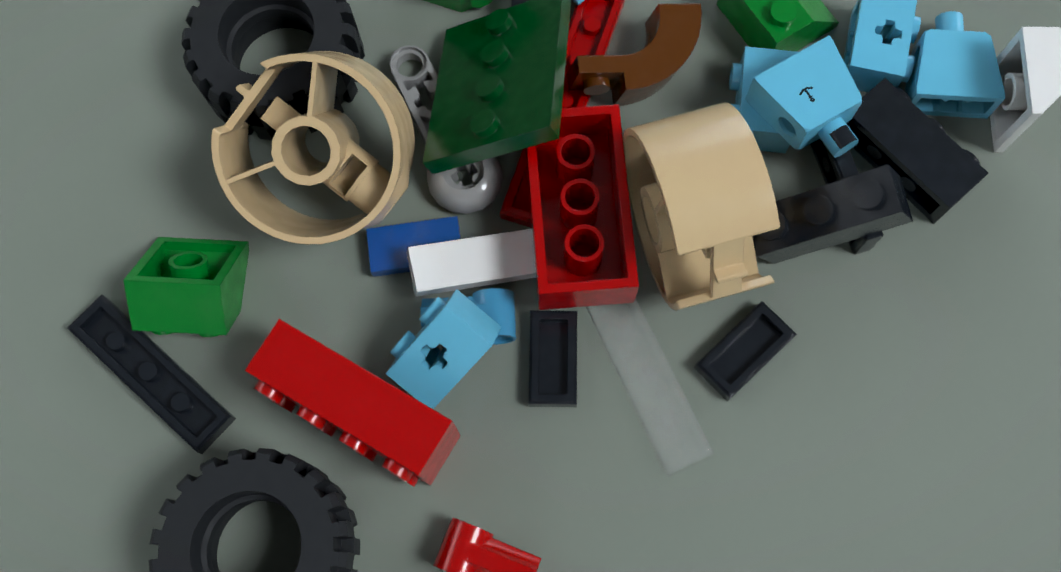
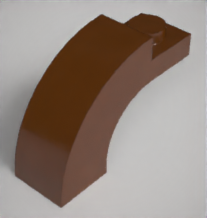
M701 3L658 4L645 22L646 44L645 48L628 55L577 56L567 72L568 91L583 90V93L586 95H600L611 90L613 105L619 104V106L633 104L652 96L671 80L691 55L701 28Z

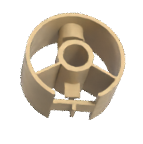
M313 51L277 56L261 62L260 64L266 69L253 86L250 83L239 84L236 87V91L243 95L244 99L226 124L214 128L211 135V151L215 173L220 186L233 207L259 230L275 238L297 244L330 243L351 236L361 229L380 224L408 188L409 173L415 151L412 118L398 89L381 71L360 58L340 52ZM302 61L312 62L307 113L301 115L278 96L274 99L261 117L265 123L276 130L272 139L271 155L273 160L254 167L248 142L249 124L245 120L283 68L293 66ZM338 69L365 87L382 109L393 142V166L391 173L379 165V161L359 146L360 137L352 120L346 114L334 109ZM309 127L321 131L327 138L330 146V159L328 163L315 159L309 153L305 143L306 132ZM276 166L286 179L298 185L312 186L323 183L346 202H352L364 213L351 218L337 220L318 219L301 214L279 201L264 185L258 172Z
M720 103L627 128L623 136L630 204L646 260L656 285L668 306L677 311L775 283L771 275L763 277L758 273L753 236L780 228L778 210L762 153L749 125L741 113L729 103Z

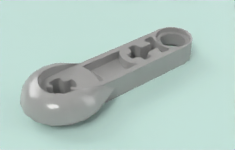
M407 45L394 51L389 65L394 82L426 145L432 110L428 111L425 106H422L418 89L425 86L426 93L433 102L438 75L423 49ZM407 60H417L423 66L417 75L407 77L399 73L400 65ZM496 157L432 174L427 169V183L430 194L440 206L451 212L468 214L480 211L494 202L502 188L503 172L500 162ZM467 170L468 175L472 171L475 172L472 175L473 183L463 186V182L460 181L457 185L455 182L459 180L458 172Z

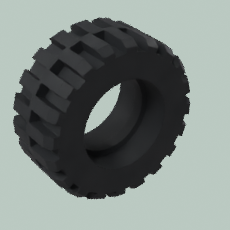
M199 0L200 5L198 7L192 6L185 20L190 28H185L182 32L181 45L185 49L183 55L185 67L203 97L216 115L225 123L244 99L243 95L236 91V87L239 84L250 83L253 86L260 77V75L241 71L240 64L248 47L265 33L282 28L300 29L313 35L312 43L307 52L333 51L349 54L360 59L365 57L363 42L350 4L346 0ZM302 61L281 71L245 120L249 124L248 135H252L255 131L259 139H273L276 130L265 123L261 117L277 96L301 115L307 113L312 62ZM339 69L334 109L343 113L344 110L341 104L344 101L348 103L353 101L358 92L355 84L358 81ZM309 127L311 133L318 131L313 127Z
M245 448L229 451L228 459L224 461L213 457L200 464L202 471L200 476L195 477L187 474L176 485L177 489L182 492L176 501L166 499L162 505L159 514L166 516V520L162 530L152 529L149 543L150 545H158V559L148 560L149 572H219L217 562L218 544L229 520L239 510L251 503L270 501L278 503L289 510L299 526L301 555L295 572H357L358 570L352 569L354 556L360 555V539L355 538L353 528L358 523L354 511L347 507L345 503L347 497L340 487L332 483L328 479V475L311 464L291 454L286 455L275 449L259 448L257 452H251Z

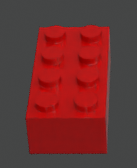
M619 104L562 108L559 139L526 148L539 310L634 303L639 289Z
M278 319L245 369L247 373L258 380L253 389L292 413L296 405L300 408L296 415L330 437L334 435L336 430L342 432L338 440L371 462L374 461L377 454L385 458L382 467L415 487L419 479L431 486L461 436L451 419L281 319Z

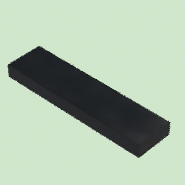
M101 294L67 328L197 453L203 454L236 419L144 331L132 330L130 318L104 295Z

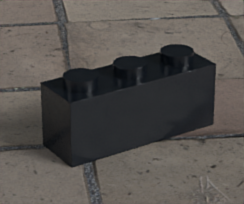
M886 78L862 97V104L853 118L846 123L859 140L853 148L874 168L889 164L900 176L906 198L933 224L989 173L980 165L979 160L973 153L962 149L946 134L943 126L938 121L928 118L912 103L909 95L904 90L895 87Z
M887 164L776 201L780 228L754 235L753 242L756 256L775 264L913 222L901 178Z

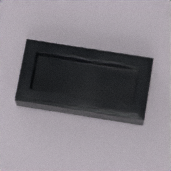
M761 301L697 362L694 368L728 402L797 334Z
M530 310L529 407H577V311Z

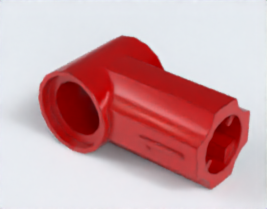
M452 517L433 566L446 572H537L542 558L493 538L494 534Z

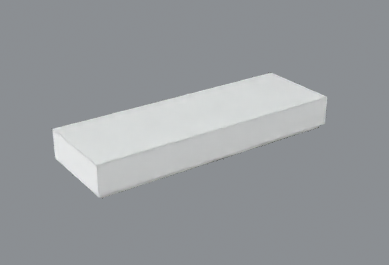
M532 229L411 246L407 248L406 252L415 297L455 291L456 289L462 290L536 278Z

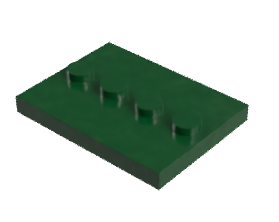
M529 0L506 9L495 10L489 15L446 29L423 164L432 174L559 139L571 8L570 0Z

